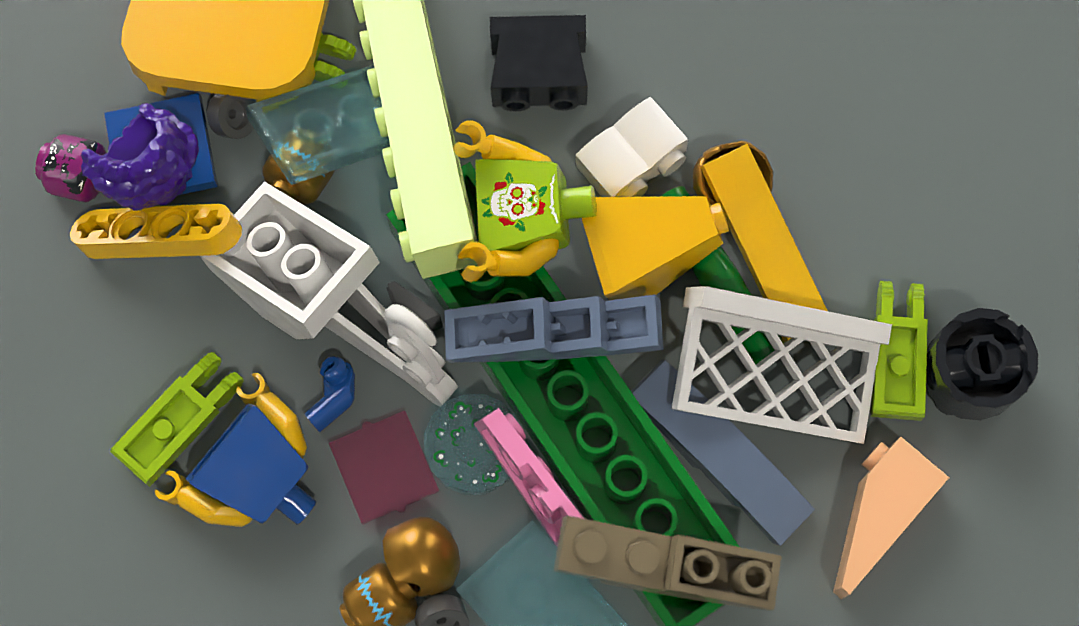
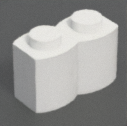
M649 97L627 112L612 127L606 129L587 143L575 155L576 167L602 197H642L649 188L646 183L660 173L666 177L686 160L684 153L687 150L688 138L657 103Z

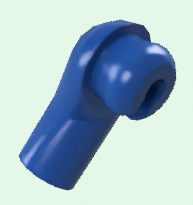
M338 356L329 357L322 363L320 374L324 377V397L304 413L319 432L323 431L350 408L355 399V373L351 365Z

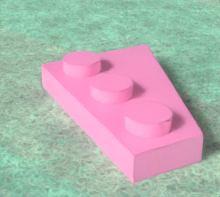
M498 408L478 420L474 425L550 539L558 547L562 518L567 515L584 518L555 482V478L547 464L539 456H535L525 443L526 435L518 421L510 413L504 415Z

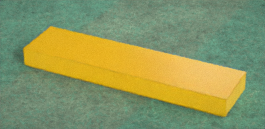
M748 144L700 166L716 202H720L728 227L762 297L828 311ZM782 336L784 342H787L789 339H791Z

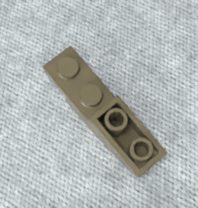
M567 515L562 518L554 572L599 580L602 584L639 591L772 611L775 608L781 556L682 535L671 537Z

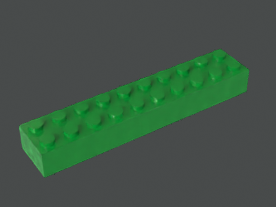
M468 162L461 169L477 241L479 242L476 169L471 162ZM393 209L386 214L393 236L400 244L399 232L407 231L405 218L398 220ZM411 261L416 270L419 272L415 261ZM544 266L540 267L530 276H491L488 271H485L477 281L468 282L461 275L464 269L423 279L444 311L543 297L548 302L567 300ZM607 356L480 362L585 519L671 537L682 535L740 547ZM634 590L658 626H696L725 606L724 604Z

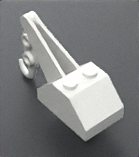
M264 182L234 214L242 226V234L237 244L223 254L200 256L208 268L258 314L293 338L314 339L325 326L405 380L439 407H442L458 388L456 382L442 370L445 360L431 348L436 345L437 340L427 325L404 306L394 304L385 309L362 284L380 263L371 246L268 183ZM348 301L388 340L387 345L395 354L337 311Z

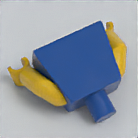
M253 373L251 375L259 385V389L255 393L245 394L239 386L236 388V392L246 407L187 477L171 470L166 471L165 474L173 477L176 481L175 490L167 495L155 489V496L170 504H179L182 509L207 524L243 527L253 519L263 524L277 508L297 525L307 517L316 504L314 498L296 485L309 467L303 460L307 449L297 415L276 394L270 391L262 375Z

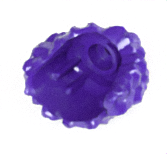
M143 103L139 106V114L130 121L129 126L123 128V136L113 139L108 147L107 154L99 155L89 148L82 150L81 153L82 173L92 181L94 188L105 197L116 200L118 204L134 211L154 207L159 204L167 205L174 200L175 196L182 194L187 188L186 182L192 178L191 169L194 167L199 153L198 140L191 126L179 121L176 115L170 111L155 109L148 103Z

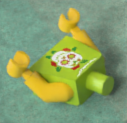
M467 120L455 129L460 134L468 135L472 139L473 145L457 142L453 146L454 153L460 158H469L476 152H480L483 158L475 160L479 242L468 243L457 256L459 259L471 258L478 265L468 266L463 270L461 275L466 281H477L485 271H488L491 276H530L554 258L559 249L566 248L570 244L569 219L596 216L597 206L593 186L567 188L565 176L559 165L552 162L548 156L518 142L493 134L486 137L484 128L475 121Z

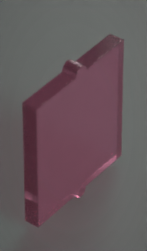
M402 411L372 425L370 422H364L362 429L329 443L362 525L396 510L399 513H404L407 505L439 492L406 411Z

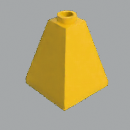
M706 196L596 197V216L582 218L604 295L609 300L657 295L723 244L721 234L729 231L720 202L710 205Z

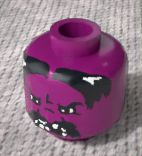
M67 134L55 137L50 143L47 142L40 148L35 166L37 179L42 180V185L46 192L54 196L83 203L95 199L99 191L94 188L92 181L82 173L81 153L82 150L89 148L99 155L107 154L103 145L96 141Z

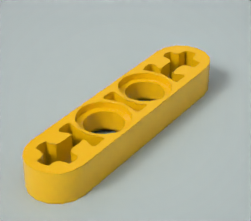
M223 204L155 206L137 211L130 208L96 209L83 214L76 220L70 231V239L88 258L92 259L207 256L223 254L235 246L241 237L242 226L229 208ZM184 224L175 235L166 238L175 227ZM143 226L135 236L126 240L135 229Z

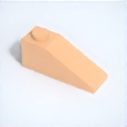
M901 436L890 447L881 442L861 464L868 470V473L858 484L833 591L840 599L852 593L949 479L944 472Z

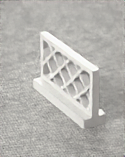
M706 286L686 287L683 308H688L689 310L672 409L864 444L880 344L889 345L892 324ZM702 320L717 323L728 340L727 343L709 356L699 342ZM731 326L743 328L744 330L736 335ZM758 331L765 334L775 351L755 365L742 342ZM778 336L788 337L791 339H789L787 342L783 344ZM802 341H808L821 360L801 373L789 351ZM825 345L836 348L829 353ZM734 349L747 372L727 386L714 363ZM848 350L863 352L859 374L847 382L835 360ZM696 356H697L698 359L700 360V363H698V364L695 366V360H696ZM778 359H781L794 380L774 394L761 372ZM824 368H827L839 389L820 403L807 381ZM706 370L720 392L704 404L688 401L692 379ZM753 379L766 401L749 413L744 412L733 393ZM799 388L812 410L799 420L793 421L789 418L780 402ZM844 397L853 409L850 431L837 429L826 412ZM725 400L731 409L717 407V405ZM772 409L777 418L765 416L764 414ZM818 418L823 426L810 423Z

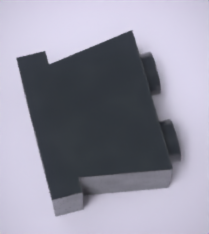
M586 15L490 17L492 55H496L491 83L493 107H502L504 110L516 112L524 111L530 106H550L555 110H571L578 105H587L588 85L581 53H586Z

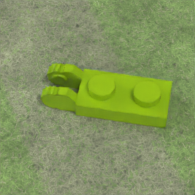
M880 281L876 318L874 321L892 324L889 345L880 344L871 398L870 417L921 421L925 418L928 319H924L925 289L923 284L912 283L909 286L906 297L907 317L893 316V283L890 281Z
M214 352L208 353L206 356L204 355L183 378L179 376L110 450L115 457L149 487L220 413L218 409L226 405L237 393V386L241 387L243 385L244 379L237 372H233L223 378L206 398L195 390L204 385L221 365L222 359Z

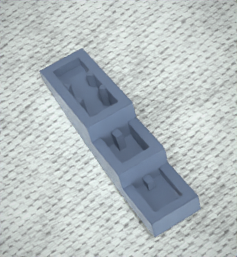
M656 295L604 301L600 296L548 302L543 297L445 310L446 361L507 362L552 360L663 350L660 299Z
M661 360L631 390L632 394L653 424L690 465L700 469L732 505L740 507L772 543L781 546L815 509L729 419L672 409L678 371L666 360ZM691 384L688 401L700 404L707 402L708 399Z

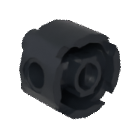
M977 308L958 314L936 335L927 347L926 388L929 395L933 398L937 409L946 415H954L960 419L981 421L1001 414L1027 392L1038 373V350L1031 333L1022 324L1018 326L1014 321L1008 319L1010 315L1000 310Z

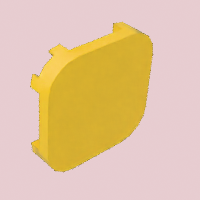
M131 0L122 28L121 45L133 73L146 84L148 91L166 96L168 87L230 95L256 99L259 109H278L277 102L294 96L303 87L309 90L316 76L314 62L329 0Z

